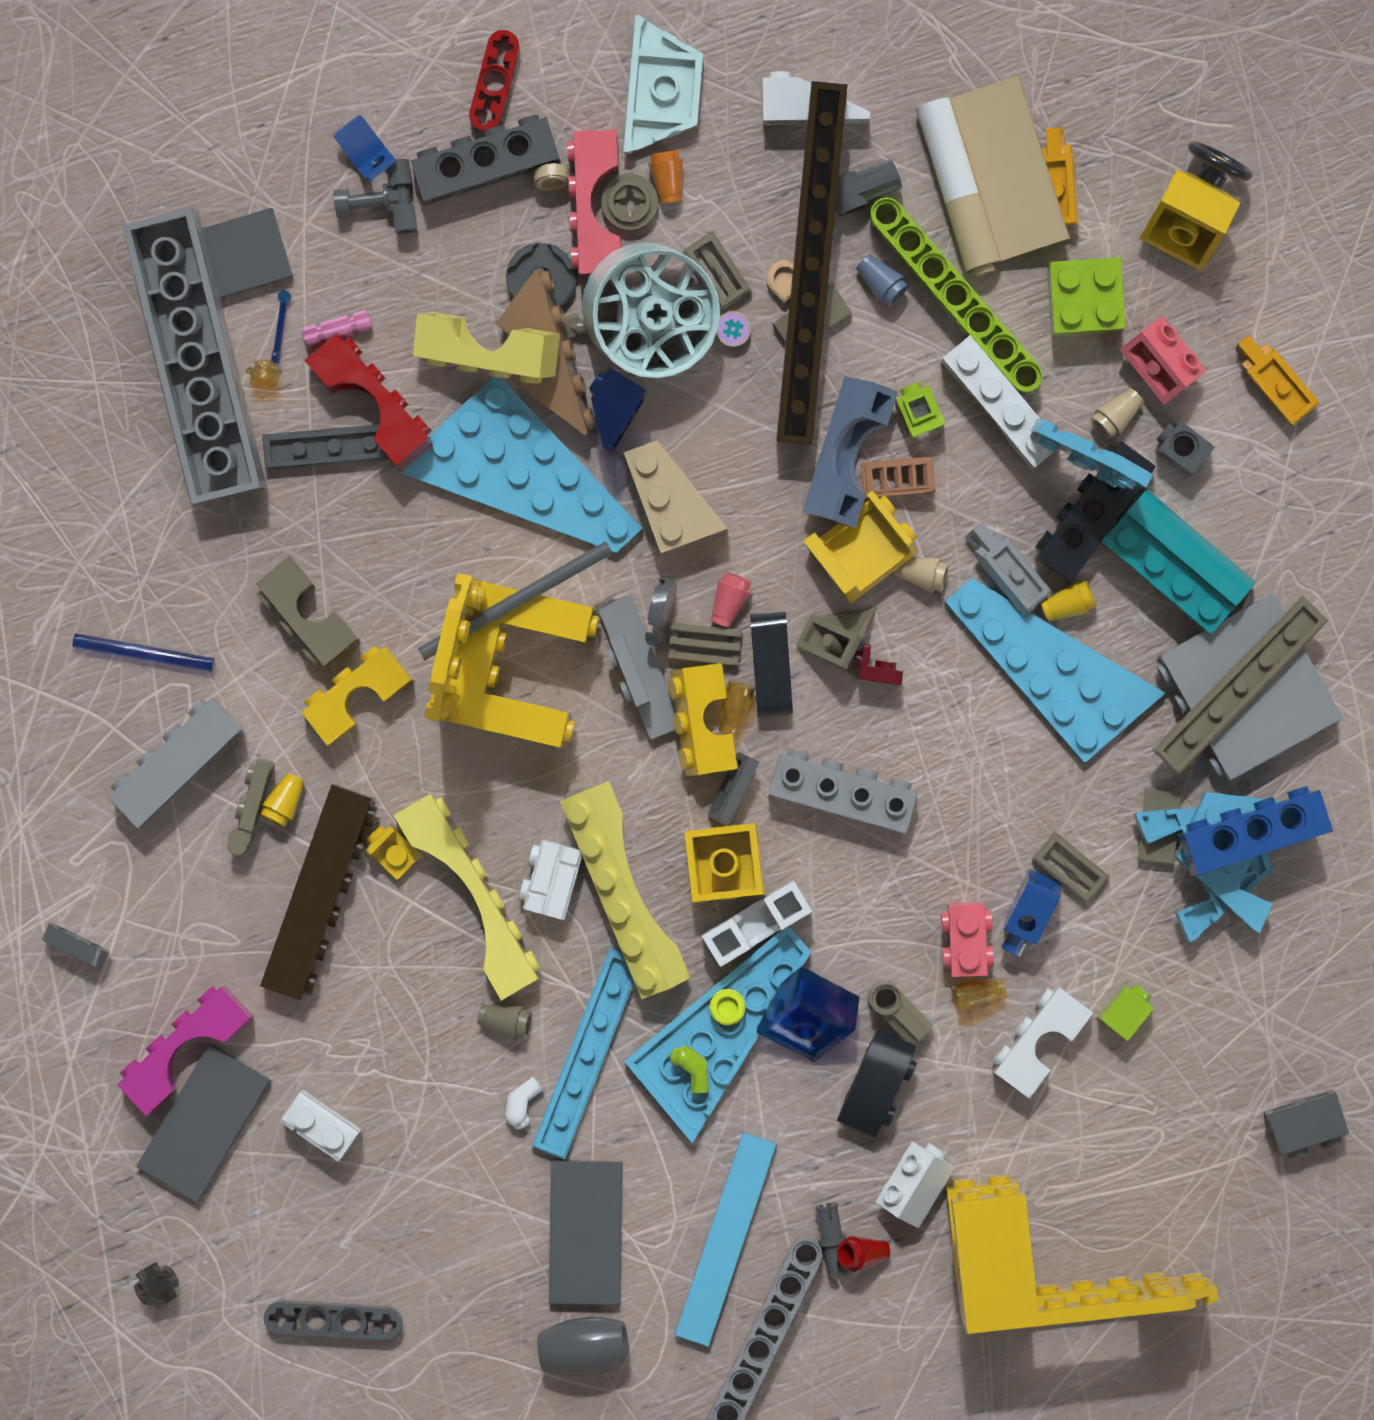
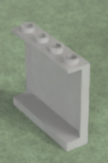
M1274 593L1264 596L1252 605L1226 618L1211 635L1203 631L1157 656L1161 662L1156 665L1157 670L1166 684L1172 682L1178 694L1173 698L1183 715L1187 714L1284 615V611ZM1304 647L1207 745L1213 756L1208 761L1218 778L1224 775L1226 780L1231 781L1343 718Z

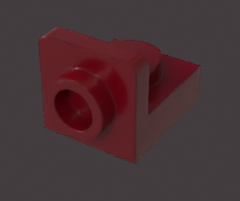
M863 644L862 651H855L852 671L859 672L858 680L902 685L904 671L896 670L897 663L876 660L875 667L868 666L871 645Z

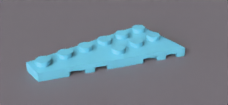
M790 926L775 934L624 1060L691 1143L694 1142L699 1131L811 953ZM722 989L736 990L745 1001L743 1017L732 1025L718 1023L710 1012V1001L713 995ZM682 1046L692 1047L706 1059L709 1092L691 1093L690 1074L680 1066L675 1067L671 1063L670 1054L674 1048H681Z

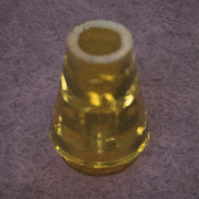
M728 681L726 686L727 698L721 699L719 731L739 736L740 730L756 700L754 696L755 688L753 686L737 681Z
M1002 978L960 980L959 984L952 986L953 1001L958 1013L966 1012L969 1015L1007 998L1006 986Z

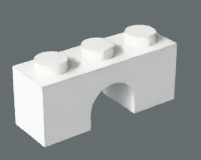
M791 880L703 933L702 938L721 967L750 950L751 947L770 935L783 930L808 915L812 910L795 881Z
M1057 985L1053 990L1045 989L1035 1003L1039 1007L1037 1012L1031 1019L1027 1016L1024 1017L1014 1031V1034L1018 1036L1010 1048L1004 1045L992 1061L996 1064L993 1069L994 1073L1028 1098L1032 1096L1050 1072V1069L1040 1062L1035 1054V1045L1039 1037L1047 1032L1054 1031L1063 1034L1073 1041L1093 1014L1091 1010Z

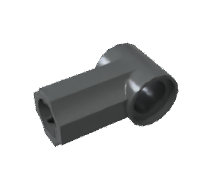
M892 159L857 173L856 171H851L839 176L836 209L839 216L855 212L867 206L868 202L903 188L899 173Z

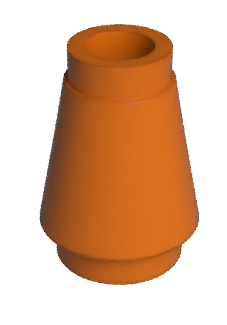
M672 150L650 154L651 163H648L661 203L681 201L683 158H679V151Z

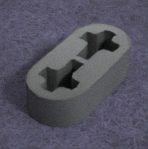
M53 923L48 924L41 938L47 944L98 968L103 967L110 953L98 944Z

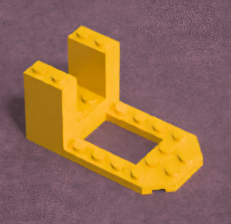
M458 573L454 583V589H456L454 598L450 597L428 689V692L432 694L430 702L426 704L424 718L453 722L560 748L563 747L564 741L571 742L576 721L570 720V712L489 694V688L497 687L501 667L495 666L498 652H505L509 632L503 631L504 624L587 644L589 637H596L600 617L594 615L595 608L539 595L468 636L471 623L467 621L468 619L519 590L483 582L473 576Z
M1008 1174L989 1176L986 1183L974 1184L973 1178L953 1180V1186L945 1187L959 1314L967 1334L1183 1311L1196 1308L1195 1300L1203 1298V1304L1219 1301L1217 1286L1209 1277H1204L1203 1273H1189L1182 1275V1277H1164L1163 1272H1152L1143 1274V1280L1129 1281L1128 1276H1116L1107 1278V1284L1093 1285V1280H1079L1072 1282V1288L1058 1289L1057 1284L1036 1286L1026 1194L1024 1191H1019L1017 1180H1010Z

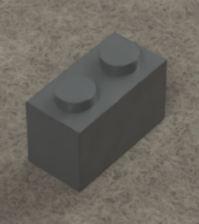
M1333 1090L1264 1111L1277 1153L1280 1155L1287 1154L1288 1158L1308 1153L1307 1147L1321 1143L1322 1147L1336 1145L1342 1142L1341 1136L1350 1134L1337 1093Z

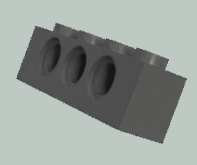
M539 115L528 116L518 121L519 126L506 130L504 125L486 130L484 132L485 137L472 141L471 136H467L450 142L451 148L438 151L437 147H432L416 153L418 158L410 161L425 205L533 172L534 169L541 165L561 163L547 117L539 119ZM524 139L528 142L529 148L524 155L515 156L509 152V145L513 140ZM484 149L491 150L495 154L493 163L487 167H481L475 163L477 153ZM449 160H455L461 165L459 174L452 178L445 177L441 173L443 164Z

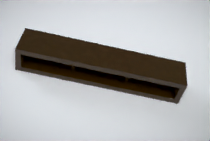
M331 784L260 987L297 1000H302L305 993L312 994L318 979V975L313 973L317 960L324 961L330 945V941L325 940L329 926L336 927L342 908L337 906L341 893L347 895L354 874L348 873L353 859L360 860L366 843L365 840L360 839L365 826H372L378 807L372 806L375 798L337 784Z

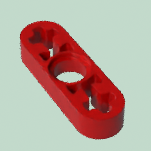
M498 30L489 37L469 111L470 121L473 127L482 133L488 129L500 126L516 68L520 45L517 37L508 30ZM503 38H507L509 45L513 47L512 52L506 51L503 58V64H510L508 70L501 65H488L490 59L497 62L499 51L494 47V44L501 43ZM491 72H499L505 78L504 86L498 91H490L485 87V77ZM481 93L489 98H501L499 104L492 101L490 111L495 116V119L488 120L486 125H482L480 118L476 116L477 111H484L487 102L486 99H479Z

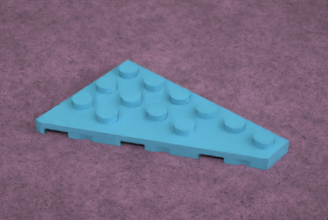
M492 377L436 429L429 436L433 445L400 472L403 475L597 546L606 541L611 551L618 553L643 529L506 382L499 377Z

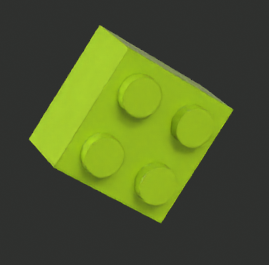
M1121 257L1049 262L1047 265L1051 337L1122 333L1126 329Z

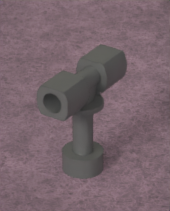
M396 159V162L388 167L390 183L383 184V192L349 195L348 188L333 190L336 217H351L352 209L385 206L386 213L393 212L396 234L418 232L415 206L410 204L409 187L413 185L409 159Z

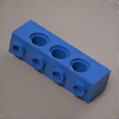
M1308 786L1287 792L1289 799L1277 803L1274 797L1253 803L1255 810L1243 814L1240 808L1219 814L1221 821L1209 825L1207 819L1187 824V832L1178 834L1191 876L1200 875L1333 832L1321 791L1309 792ZM1286 808L1290 809L1295 815V823L1290 829L1284 827L1281 823V814ZM1252 819L1257 820L1262 827L1261 835L1256 840L1252 839L1247 833V825ZM1218 830L1223 831L1228 837V845L1222 851L1218 850L1213 844V836Z

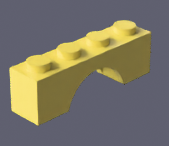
M437 312L419 313L416 318L413 356L425 358V364L430 366L446 367L448 362L457 364V370L478 372V368L488 369V375L492 377L509 378L511 373L521 375L520 381L540 384L542 378L556 376L560 334L530 328L512 330L506 342L497 350L491 351L482 347L474 340L468 330L465 317Z

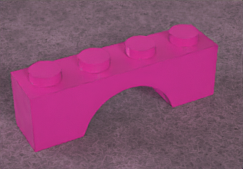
M225 985L218 990L214 986L210 987L197 1000L201 1006L192 1015L186 1010L171 1024L176 1029L166 1039L162 1035L158 1036L146 1048L149 1055L141 1063L134 1059L119 1073L124 1079L117 1086L145 1116L154 1111L177 1089L172 1076V1063L177 1050L183 1043L196 1037H210L226 1042L254 1016Z

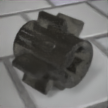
M154 1262L136 1273L140 1281L134 1286L135 1293L146 1306L155 1304L156 1308L159 1309L178 1297L174 1290L178 1288L179 1280L176 1273L169 1266L163 1265L159 1268L157 1262Z

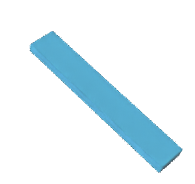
M613 948L608 950L532 1145L536 1149L564 1160L634 984L624 955Z
M742 1132L675 1332L676 1336L709 1347L776 1147L775 1142Z

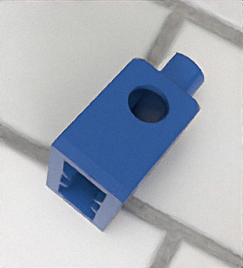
M1030 868L1028 869L1004 920V930L1008 934L1001 946L1002 949L1020 957L1027 942L1032 944L1038 943L1061 898V883ZM1031 916L1033 920L1024 922L1021 920V917Z

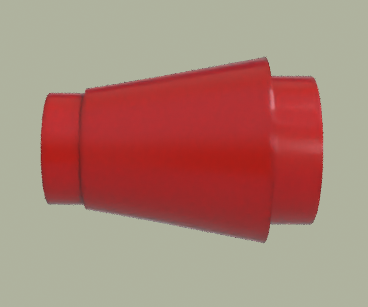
M849 1236L840 1242L837 1248V1258L843 1268L856 1272L887 1261L891 1251L889 1244L885 1240Z

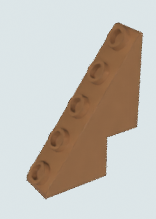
M538 268L533 271L496 325L509 335L512 330L525 328L559 333L556 376L542 378L540 384L520 381L521 375L512 374L509 379L586 436L593 429L597 428L593 410L591 408L586 409L582 395L586 394V386L582 375L575 373L572 361L576 360V353L570 339L565 340L562 326L566 325L561 306H555L551 292L555 291L552 274L549 270L545 271L542 268Z

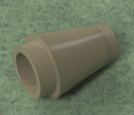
M482 1004L477 1023L515 1041L518 1038L526 1039L531 1028L532 1011L525 1010L524 1006Z

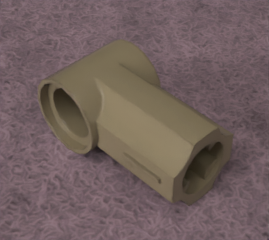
M880 980L872 984L868 991V1001L872 1008L905 1041L913 1045L919 1042L933 1027V1024L892 982ZM885 988L891 989L894 992L893 1002L885 1007L877 1005L875 998L878 991Z

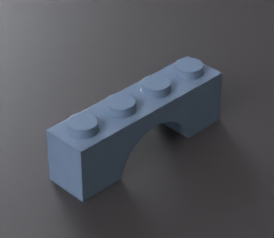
M848 376L844 377L803 508L804 513L825 521L856 528L866 496L859 487L855 477L857 453L864 440L872 432L888 426L897 391L875 382Z

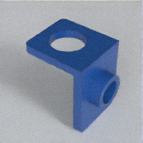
M357 115L333 135L334 139L368 182L372 181L396 162L394 156L384 146L361 115ZM383 160V162L379 166L372 169V167L375 164Z

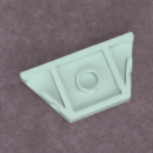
M635 15L624 154L633 153L696 128L698 124L703 53L690 45L682 43L675 36L661 30L640 15Z

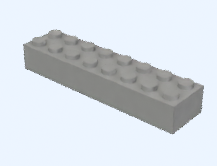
M187 208L123 224L122 227L191 504L204 503L267 487L199 210Z

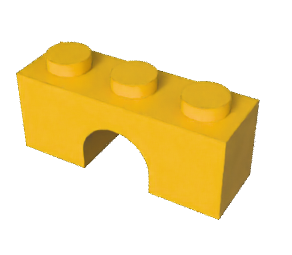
M375 645L360 657L363 664L354 671H351L349 667L344 669L332 679L335 686L325 694L320 689L304 701L307 708L301 713L327 746L334 744L358 725L348 708L349 698L356 689L369 687L379 695L383 702H387L414 680L387 646L379 649Z
M722 663L670 671L671 678L668 680V690L675 702L676 713L673 717V723L676 733L680 735L681 749L679 750V762L682 769L685 770V775L694 776L738 769L733 733L726 735L713 734L706 728L703 720L704 710L710 702L727 698Z

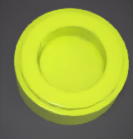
M733 989L719 990L710 1001L712 1017L723 1025L737 1023L745 1013L744 998Z

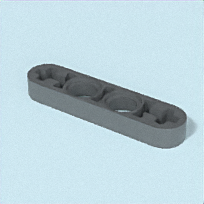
M278 1300L269 1305L263 1317L264 1324L269 1331L282 1335L391 1340L397 1337L403 1326L402 1315L397 1309L378 1305ZM278 1308H283L285 1315L295 1316L297 1313L296 1308H301L302 1311L299 1317L300 1328H294L296 1320H286L283 1326H277V1320L271 1319V1314H275ZM317 1309L324 1313L326 1322L323 1327L314 1329L308 1326L306 1314L310 1310ZM352 1311L360 1316L361 1326L359 1329L349 1331L342 1326L341 1318L344 1313ZM366 1312H372L371 1320L378 1321L382 1320L384 1314H389L390 1320L395 1321L396 1326H392L390 1331L386 1333L383 1332V1326L371 1325V1332H365L368 1322Z

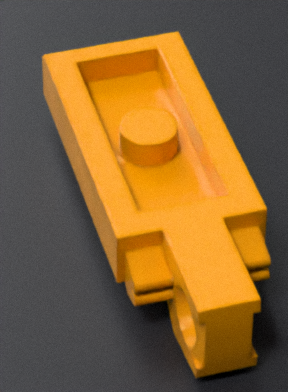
M1045 128L1047 147H1042L1065 224L1066 226L1080 225L1073 146L1065 144L1064 128Z
M1250 335L1245 336L1236 344V347L1247 359L1241 364L1246 370L1247 375L1290 426L1296 424L1320 403L1275 348L1272 349L1267 343L1260 348Z

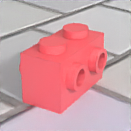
M1160 316L1119 349L1164 405L1207 371L1200 363L1196 354L1191 352L1179 337L1175 328L1163 316Z
M983 902L947 903V912H941L942 933H948L949 947L942 949L943 969H949L951 977L988 976L987 967H994L993 946H987L986 932L992 931V911L985 910Z

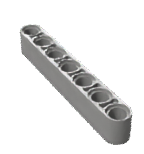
M808 1235L800 1236L791 1244L705 1420H722L717 1412L724 1405H731L736 1408L738 1414L733 1420H744L821 1263L822 1250L818 1240ZM805 1244L811 1245L816 1250L814 1259L809 1262L800 1261L796 1256L797 1249ZM792 1276L799 1280L801 1285L797 1292L787 1294L782 1291L780 1284L786 1277ZM776 1308L784 1313L785 1318L781 1324L772 1326L765 1321L764 1317L767 1311ZM755 1341H763L768 1345L769 1351L765 1356L757 1358L750 1354L749 1346ZM739 1373H747L753 1378V1384L748 1389H738L733 1383L734 1377Z

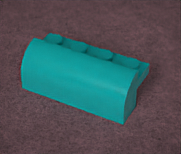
M1148 489L1101 542L1209 635L1218 628L1256 583L1252 577Z

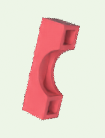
M616 129L574 131V141H567L568 162H575V176H569V198H576L577 212H570L571 233H577L578 247H571L572 269H579L580 277H590L599 262L613 251L621 248V237L605 230L597 222L592 212V197L597 185L604 177L619 170Z

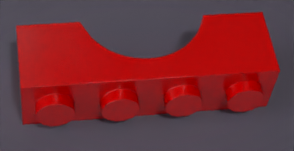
M335 333L304 361L332 394L343 390H358L370 395L377 401L380 410V424L373 440L397 469L402 472L433 445L427 436L432 431L419 415L414 419L410 417L404 410L409 404L396 389L389 393L381 384L386 378L373 363L366 366L360 360L359 356L363 352L350 337L343 340L338 333Z

